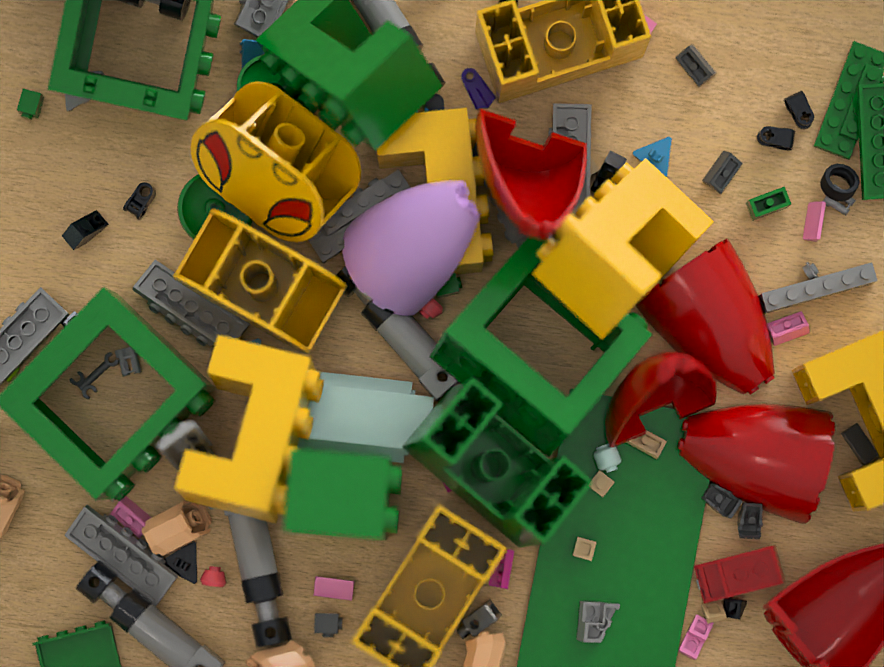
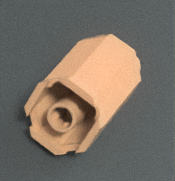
M7 475L0 476V538L8 531L9 525L25 493L24 489L21 490L20 481Z
M184 500L178 505L145 521L142 533L152 553L164 556L210 533L211 528L208 529V526L211 524L212 519L204 505H197L196 503Z
M481 632L478 634V637L465 642L467 654L463 667L502 666L506 650L503 633L489 634V632Z
M292 640L286 645L256 652L246 661L248 667H315L309 654L305 657L302 653L304 651L303 647Z

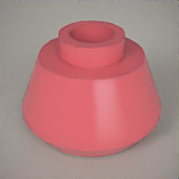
M432 298L420 309L419 313L426 319L429 317L433 319L443 313V307Z
M209 566V570L205 569L200 578L202 585L224 587L227 583L225 573L221 571V567Z

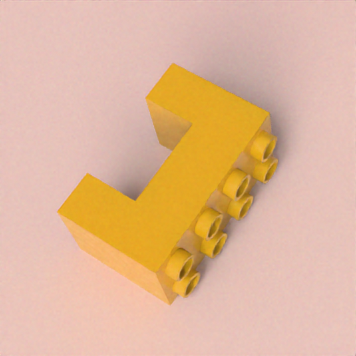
M509 0L478 10L476 16L475 34L499 104L643 58L652 37L639 0H544L519 9L515 0Z
M467 108L415 113L377 149L379 169L425 164L427 183L464 181L469 191L467 199L475 204L480 218L468 247L453 272L456 275L482 272L483 262L492 261L493 256L491 233L480 234V224L488 223L487 194L476 195L475 186H484L485 177L479 156L472 157V149L476 143V118L468 119Z
M646 158L635 169L628 163H625L611 180L608 179L593 195L594 199L591 196L587 198L575 211L574 214L576 216L570 214L555 231L557 233L555 238L560 242L558 243L551 237L535 254L543 262L532 274L601 339L617 325L643 295L677 263L714 223L711 218Z
M884 330L791 370L806 405L849 388L874 447L879 454V459L838 476L853 512L869 510L884 503Z
M218 335L208 375L217 389L250 397L232 461L185 450L175 489L188 502L277 524L279 514L285 515L291 448L300 449L297 447L299 439L309 440L314 417H310L311 410L308 409L310 401L317 403L320 401L324 380L320 379L321 372L315 370L310 357Z
M438 505L381 598L352 640V643L389 667H432L441 654L445 643L507 548Z

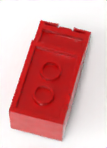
M776 545L694 566L696 579H698L696 582L704 603L786 583Z

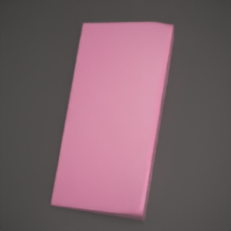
M810 202L808 204L803 233L804 240L817 242L820 239L826 206L825 202Z
M802 311L767 323L774 346L810 333L809 324Z
M126 496L118 502L110 513L122 525L131 529L133 534L139 539L143 535L142 528L145 526V521L152 518Z
M316 576L314 596L352 600L355 581Z

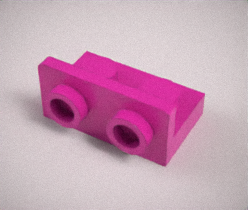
M506 549L489 577V586L508 589L515 550Z

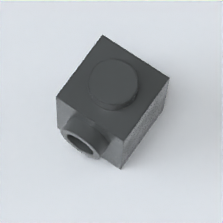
M315 613L314 633H323V637H334V634L339 633V629L342 630L343 618H339L338 613Z

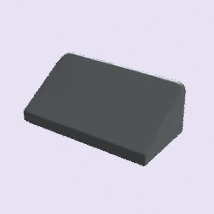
M693 44L689 45L675 57L699 87L716 74L715 70Z
M723 151L702 181L721 194L743 163L731 152Z
M858 423L841 433L862 465H866L879 455Z

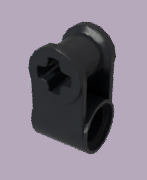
M801 90L784 98L786 108L792 115L797 127L808 129L814 120V113L808 104L804 92ZM802 116H804V118L808 117V121L806 122L805 120H801Z
M766 126L758 132L757 141L762 146L790 151L793 150L795 130ZM766 132L770 137L768 140H766V136H763Z
M140 183L126 201L123 210L125 212L129 211L136 216V219L140 220L155 198V188L149 183ZM149 187L150 194L143 197L142 190Z

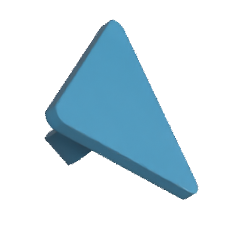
M243 39L240 43L242 46V50H240L242 54V68L251 59L264 54L256 40Z
M667 137L633 151V156L641 162L646 158L667 177L672 139Z

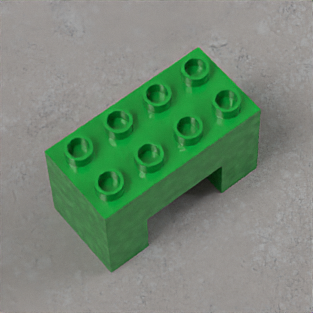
M297 0L256 39V42L264 52L259 58L261 64L272 75L275 76L279 73L281 79L276 83L278 88L292 99L299 95L297 98L298 102L312 114L320 110L318 113L319 117L334 131L339 126H342L340 129L341 133L355 147L363 141L376 151L443 87L409 33L387 20L371 35L349 0Z
M473 377L451 387L402 448L516 546L522 548L545 544L593 481L564 456L551 460L548 459L496 414L503 403Z
M291 448L284 531L386 541L387 533L397 534L399 510L395 507H389L390 494H401V467L393 466L390 457Z

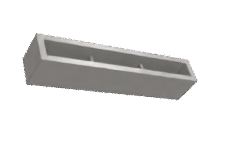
M871 262L764 292L759 295L764 314L870 285L878 280L873 263Z

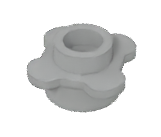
M806 262L807 265L802 268L810 280L818 278L817 274L819 271L815 264L812 263L810 265L809 262Z

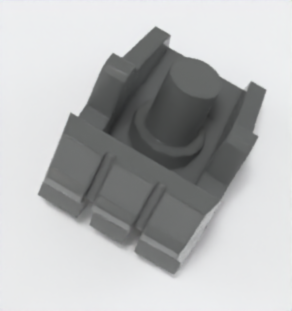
M713 483L710 484L702 496V499L714 511L729 519H732L734 513L742 504V501L732 495L730 491Z
M743 503L737 522L739 538L760 539L761 527H763L762 504Z

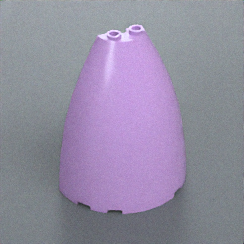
M464 181L425 183L402 190L360 214L345 230L343 236L345 248L342 249L348 273L357 288L362 293L365 292L371 297L372 303L383 310L387 308L394 311L396 315H415L451 277L468 247L480 218L475 204L467 199L469 191Z

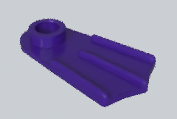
M465 69L461 74V79L475 109L489 108L496 99V96L475 69ZM468 73L473 74V78L467 79L466 75Z

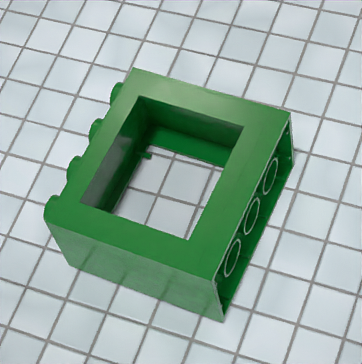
M65 0L48 90L188 120L191 113L200 114L206 91L196 89L198 76H209L214 54L204 51L207 36L217 38L221 15L212 13L214 0H192L196 1L178 91L89 72L88 68L102 0Z
M529 236L445 330L429 357L459 383L473 377L503 403L496 414L549 458L652 336V333L647 330L648 325L640 315L630 312L601 339L532 274L543 262L535 254L548 239L542 240ZM523 286L527 287L594 343L590 347L591 350L594 351L598 347L604 352L602 357L568 397L486 330Z
M103 287L0 394V408L95 500H111L113 502L116 499L121 501L135 487L130 478L136 471L147 473L161 460L162 456L156 450L158 449L157 445L164 436L171 435L176 430V427L191 414L201 417L211 408L216 400L210 394L216 387L119 294ZM110 326L176 391L106 463L40 397L87 347Z

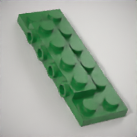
M853 41L813 147L847 160L850 159L855 144L859 139L856 85L884 83V52Z
M884 83L856 85L862 200L884 199Z

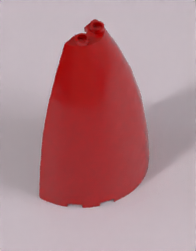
M480 109L475 123L477 149L486 183L495 201L510 221L519 228L521 233L542 240L548 239L568 217L578 201L585 177L587 143L551 132L544 145H540L511 135L516 127V120Z
M728 238L723 240V242L717 243L708 252L706 250L666 277L662 284L658 283L648 290L635 304L650 325L677 353L689 355L700 361L709 370L713 378L721 384L743 395L747 392L751 395L759 389L757 385L763 381L767 384L775 378L773 376L775 370L771 339L759 295L743 262Z
M664 352L653 355L633 367L615 390L607 409L605 431L609 446L611 448L646 434L639 416L672 403L680 419L715 405L717 396L716 382L709 370L697 359L677 352Z
M774 404L731 406L688 416L687 420L684 419L682 430L685 433L684 437L679 439L677 449L680 450L679 455L712 483L730 491L732 495L741 501L762 504V510L806 524L811 519L809 514L812 511H816L820 503L818 495L824 491L834 451L835 442H832L831 436L835 434V422L831 421L833 414L829 411L800 406Z
M884 543L841 555L819 565L787 586L763 606V609L766 611L764 612L766 621L774 626L771 630L802 667H869L883 649Z

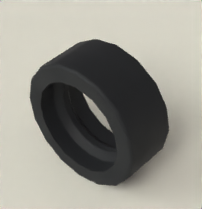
M834 164L829 166L824 172L820 181L821 189L830 199L846 201L856 192L859 186V177L851 167L844 164ZM830 176L844 178L850 188H837L832 184Z

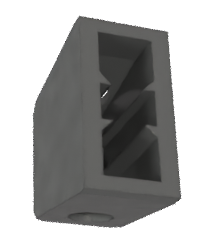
M490 599L462 621L464 625L458 628L457 632L462 639L470 634L475 637L497 621L502 614ZM473 620H477L479 625H475Z

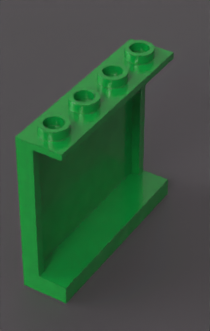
M105 620L94 623V627L89 629L85 625L75 628L76 632L68 634L67 630L57 632V637L49 639V635L38 637V642L32 643L36 647L40 667H122L112 624H106Z

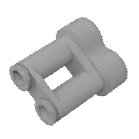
M828 196L823 200L827 207L831 206L840 213L845 214V216L850 210L848 209L850 205L852 206L856 201L851 197L849 200L844 201L847 203V207Z
M128 347L115 351L123 376L130 375L129 373L135 372L134 374L141 372L137 352L134 349ZM128 358L131 359V364H132V368H133V370H131V371H129V368H128V363H127V359H128Z

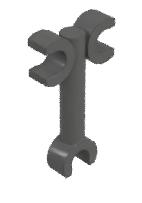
M111 352L105 355V361L86 379L80 371L77 372L80 375L78 382L70 378V382L82 390V394L86 399H90L87 395L89 389H92L95 393L98 392L97 388L90 384L110 366L115 367L119 364L118 359L113 363L109 362V358L113 355Z

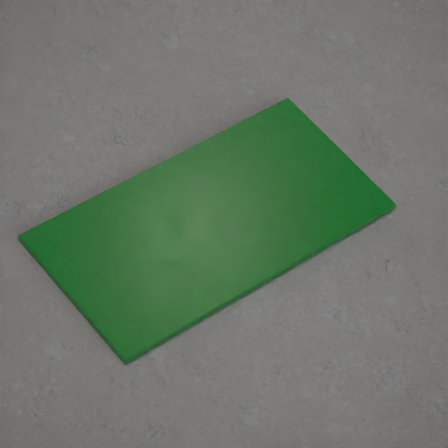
M602 395L558 448L557 458L564 456L590 480L599 471L593 454L597 451V447L608 444L605 419L609 403L612 399L611 396ZM661 407L639 416L645 430L667 441L658 459L649 456L626 442L616 446L621 457V463L616 465L617 470L606 473V470H600L615 483L604 497H601L589 487L546 543L540 545L516 667H675L706 503L702 496L708 489L710 482L709 479L699 473L679 455L680 450L677 449L678 441L684 437L685 431L682 430V424L684 419L687 420V417L680 419L675 409ZM577 537L597 542L592 561L572 556ZM580 601L620 604L619 610H615L611 618L612 623L606 629L601 643L577 640Z

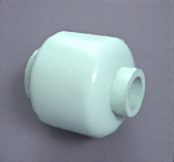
M609 443L597 447V451L594 452L593 456L598 469L606 470V473L617 470L616 465L621 463L617 447L611 448Z

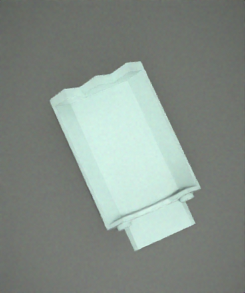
M321 372L320 379L324 380V386L320 401L318 403L310 401L308 409L311 410L310 417H314L312 432L309 440L300 438L297 447L303 450L390 457L392 462L404 463V456H408L409 453L402 446L433 410L434 397L415 395L416 390H412L413 382Z

